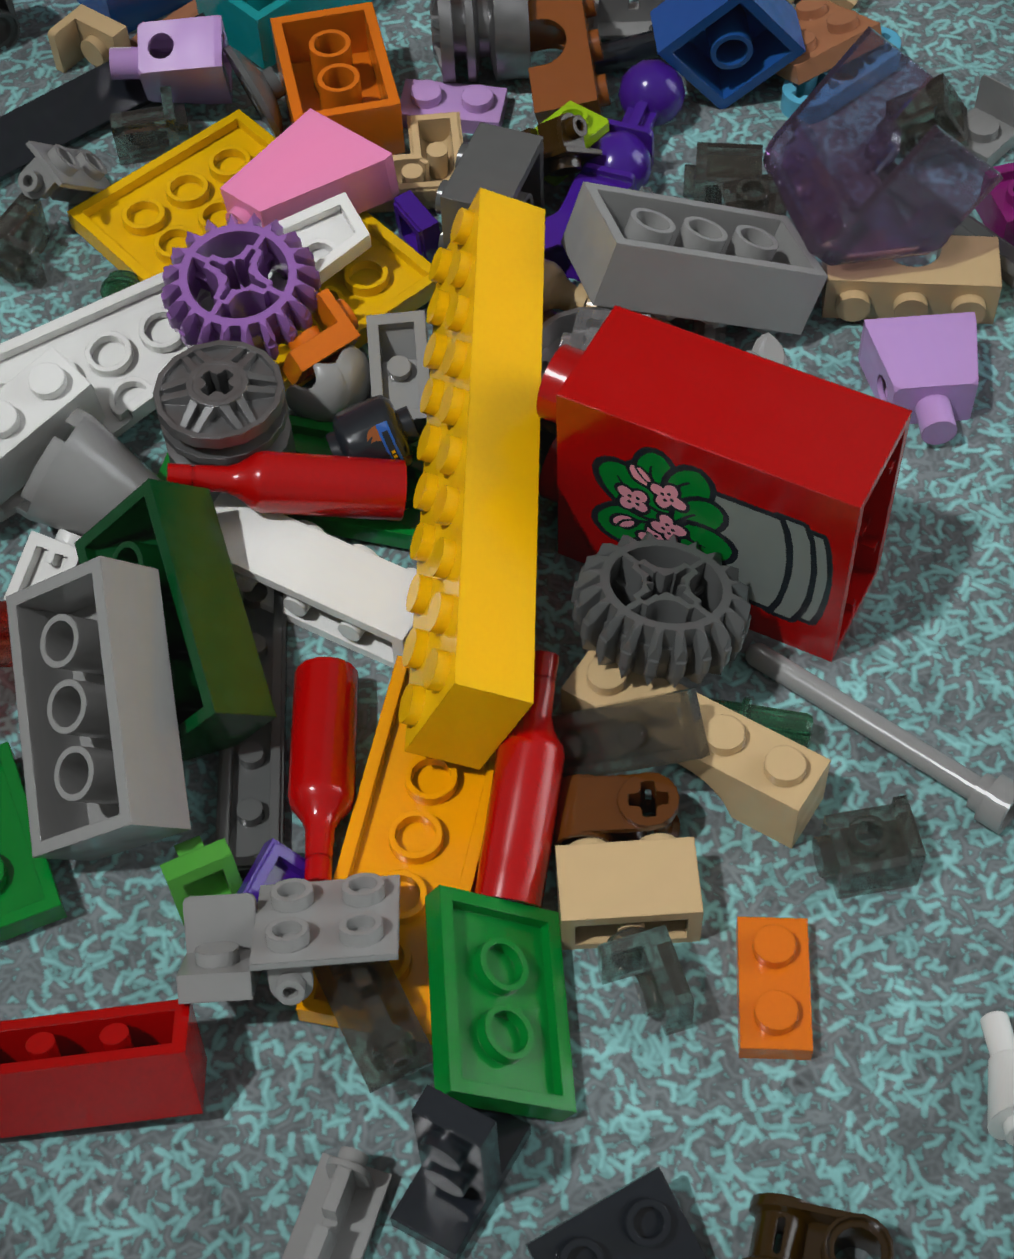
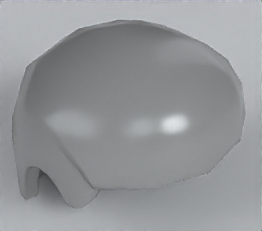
M349 344L341 352L336 363H316L313 365L316 380L311 382L306 388L292 384L286 390L285 395L288 407L300 417L321 422H333L335 414L339 411L365 401L368 398L371 387L369 360L363 352L354 345Z

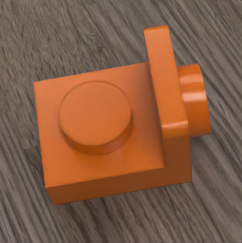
M328 288L316 294L318 309L314 314H311L322 332L317 325L312 326L297 335L287 345L291 351L283 362L281 370L291 384L298 385L315 374L313 370L314 364L335 362L341 352L349 344L355 345L361 336L357 331L359 325L351 307L341 298L336 300Z

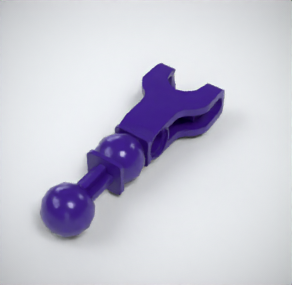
M660 59L642 60L631 66L623 75L618 93L622 110L625 112L622 121L608 119L609 132L589 147L602 149V155L584 162L580 174L574 179L558 212L545 217L544 259L557 263L563 269L567 278L581 282L561 244V240L583 181L641 191L648 184L654 164V132L652 129L653 127L662 126L670 122L682 109L685 97L682 77L671 65Z

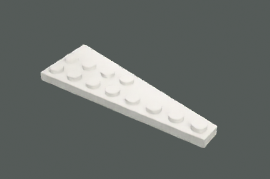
M346 192L278 221L283 227L284 234L296 231L297 236L301 239L302 247H309V251L314 256L315 269L319 271L321 284L372 247L370 233ZM271 269L268 279L273 282L274 288L284 291L287 284L286 279L280 273ZM163 272L0 343V388L53 346L92 383L106 417L101 424L118 438L156 409L153 391L158 374L174 356L188 349L181 341L179 332H175L169 325L166 315L168 309L164 308L161 298L162 287L165 286L162 278ZM201 288L197 297V303L210 312L215 305L214 300L211 298L209 291ZM24 487L0 506V522L16 514V507L27 501L20 497Z

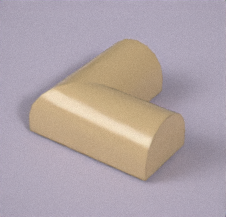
M460 112L407 116L410 154L392 155L400 192L398 195L411 190L427 209H435L438 187L443 180H449L454 172L457 153L463 143ZM394 199L369 209L367 212L369 214L395 212L393 206Z

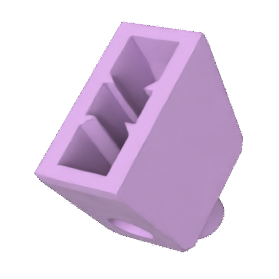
M221 15L142 22L137 27L138 47L109 48V67L112 80L140 79L147 99L152 102L232 104V67L223 50L229 43Z
M975 312L864 319L858 359L875 398L912 410L910 424L919 425L921 438L925 443L939 445L953 439L957 434L955 421L970 419L978 389L977 320Z

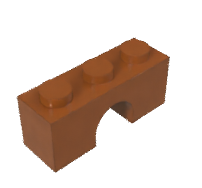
M528 0L530 52L545 49H559L563 51L559 57L550 63L528 68L534 113L538 124H541L570 100L603 116L602 107L611 106V99L606 74L597 75L595 62L604 61L599 30H590L588 18L597 16L595 0Z

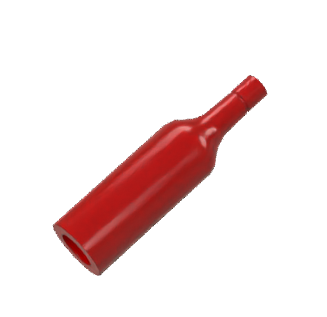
M259 451L239 463L228 466L167 464L166 481L208 488L210 492L227 493L240 499L252 510L260 513L402 521L407 497V465L405 460Z
M541 650L535 651L533 705L497 748L474 893L542 908L565 760L564 747L557 737L552 721L555 681L560 656L553 652Z
M315 657L306 660L297 667L294 673L288 799L291 810L301 820L305 829L304 879L309 882L332 880L335 830L338 824L350 813L355 802L359 676L357 669L351 663L335 657Z

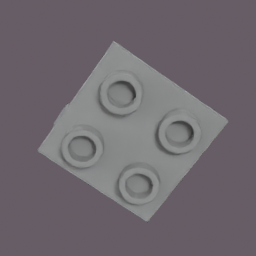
M358 873L346 879L309 882L301 878H290L272 885H260L249 959V971L267 970L271 993L282 1004L292 1006L299 1004L311 994L314 984L312 970L314 966L399 960L400 875L379 876L374 873Z

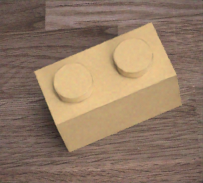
M654 833L633 841L606 842L599 838H582L572 842L570 845H555L556 887L562 950L700 941L704 911L694 837L676 838L666 833Z

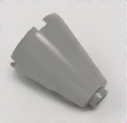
M78 407L65 420V422L74 426L70 436L64 441L54 435L35 465L20 497L27 501L17 506L16 512L28 520L83 536L148 478L161 479L91 413H87Z

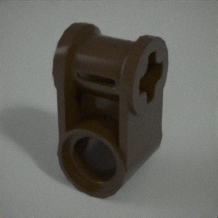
M759 1193L751 1198L749 1212L755 1218L749 1255L742 1259H836L835 1255L840 1250L848 1247L862 1249L873 1259L894 1258L893 1240L887 1228L877 1219L866 1214L814 1205L800 1198L778 1193ZM777 1234H782L781 1251L776 1254L774 1253Z

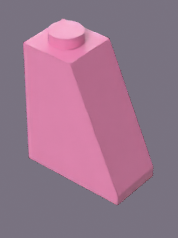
M311 108L220 187L227 210L226 221L231 213L238 220L239 224H246L255 213L261 220L263 228L275 219L278 221L343 192H346L358 214L391 201L400 193L391 152Z

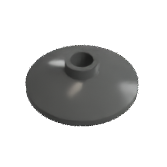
M230 45L223 48L224 53L260 118L268 126L273 137L277 138L283 133L282 116L277 100L286 95L281 82L271 66L260 71L240 51Z

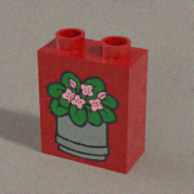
M615 305L586 350L564 344L555 352L545 370L538 391L536 404L538 416L557 424V437L546 455L540 473L539 494L543 498L558 503V553L585 564L587 556L598 554L602 543L618 545L622 535H628L637 541H641L647 531L658 540H669L674 534L677 542L690 545L698 541L700 550L705 554L721 553L722 565L738 568L739 582L749 586L748 597L749 604H751L749 612L751 614L750 630L832 662L879 570L912 410Z

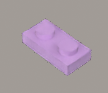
M406 79L400 98L403 128H408L407 116L460 112L462 133L474 134L480 122L502 127L508 103V88L481 84L470 85L443 83L433 80Z

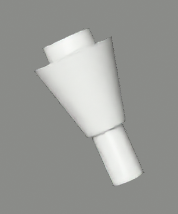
M993 1011L985 1014L980 1019L990 1055L988 1060L987 1129L992 1137L998 1140H1006L1008 1144L1014 1146V1033L1008 1014L1003 1011Z

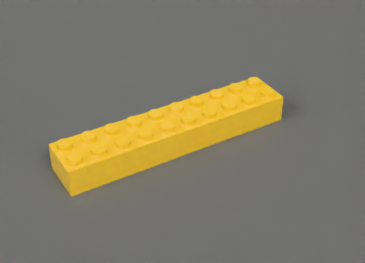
M481 187L468 209L461 207L458 210L451 229L450 243L446 249L442 247L437 249L429 272V280L436 282V288L430 299L426 314V322L433 325V333L428 340L423 357V366L430 369V378L424 387L420 401V412L427 414V422L417 446V459L424 461V467L413 498V507L421 510L420 523L414 531L410 545V558L417 561V571L410 584L406 599V610L414 613L413 628L406 638L402 655L403 666L410 668L409 684L402 694L398 712L399 722L406 724L404 752L479 770L533 705L540 454V417L537 414L536 404L542 371L545 209Z

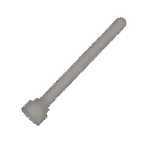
M753 643L746 649L745 659L750 666L968 800L966 807L975 812L974 820L999 835L1014 818V780L1004 774L996 778L989 773L981 777L763 643Z

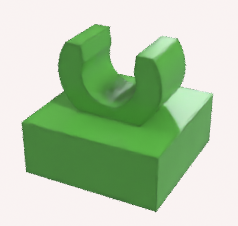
M195 836L174 845L178 857L160 864L183 925V901L186 897L236 894L243 883L225 838L204 846L200 836Z

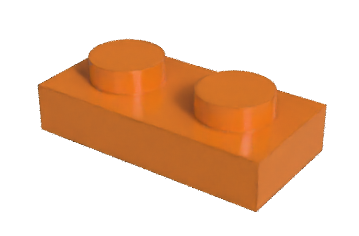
M737 917L736 959L739 1058L811 1060L813 1054L808 918Z

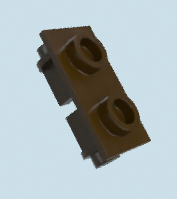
M567 112L537 125L539 135L543 136L544 177L547 175L565 176L577 173L582 170V162L602 155V149L585 148L584 136L587 134V123L581 115ZM533 128L522 131L537 135V130Z

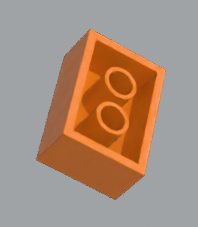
M366 2L270 18L277 68L281 84L286 92L284 98L290 124L292 125L311 108L391 152L392 155L405 153L401 103L373 3Z

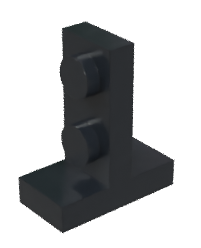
M427 1084L411 1110L421 1167L390 1219L393 1227L450 1259H459L530 1137L531 1125L508 1113L469 1107Z

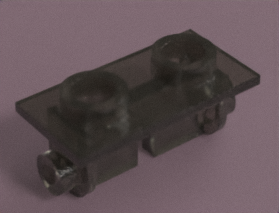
M389 960L314 966L313 972L370 1093L433 1064L432 1047Z

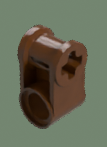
M654 772L607 776L576 774L563 777L552 839L554 855L555 845H570L572 842L582 838H599L606 842L639 840L647 835V831L653 830L654 833H666L679 838L681 828L677 813L680 798L677 787L669 778ZM646 789L651 790L652 800H645ZM653 812L656 813V816L645 817L643 813Z

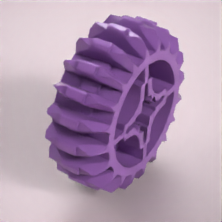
M230 213L226 222L227 225L218 228L207 219L205 226L206 234L200 236L187 231L185 239L187 248L172 247L171 261L173 265L163 267L162 278L165 286L162 287L161 298L164 308L168 309L166 315L169 325L175 332H179L181 341L188 349L194 345L217 340L239 341L264 350L276 361L279 354L278 345L281 343L288 345L298 335L297 331L303 332L313 324L311 314H314L318 309L315 296L319 293V288H321L319 271L315 269L314 256L309 251V247H302L301 239L297 236L296 231L284 234L283 227L277 219L264 228L262 227L261 220L255 213L246 224H239L238 220ZM271 269H274L286 279L287 284L284 291L274 288L273 282L268 279ZM201 288L209 291L211 298L214 300L215 305L210 312L197 303V297Z

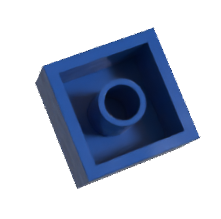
M665 0L650 11L657 54L719 109H726L806 52L796 9L786 0Z

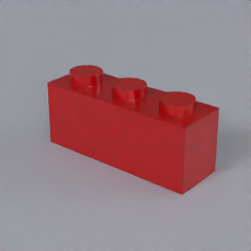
M178 999L0 1021V1138L203 1114L207 1056L193 1005L178 1004Z

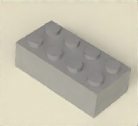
M584 181L561 240V244L592 305L610 310L617 305L631 311L650 313L663 320H674L676 317L700 320L707 325L717 328L734 325L752 328L762 334L769 332L771 335H774L777 332L801 335L828 277L788 216Z
M98 556L6 596L32 857L94 861L191 830L159 570Z

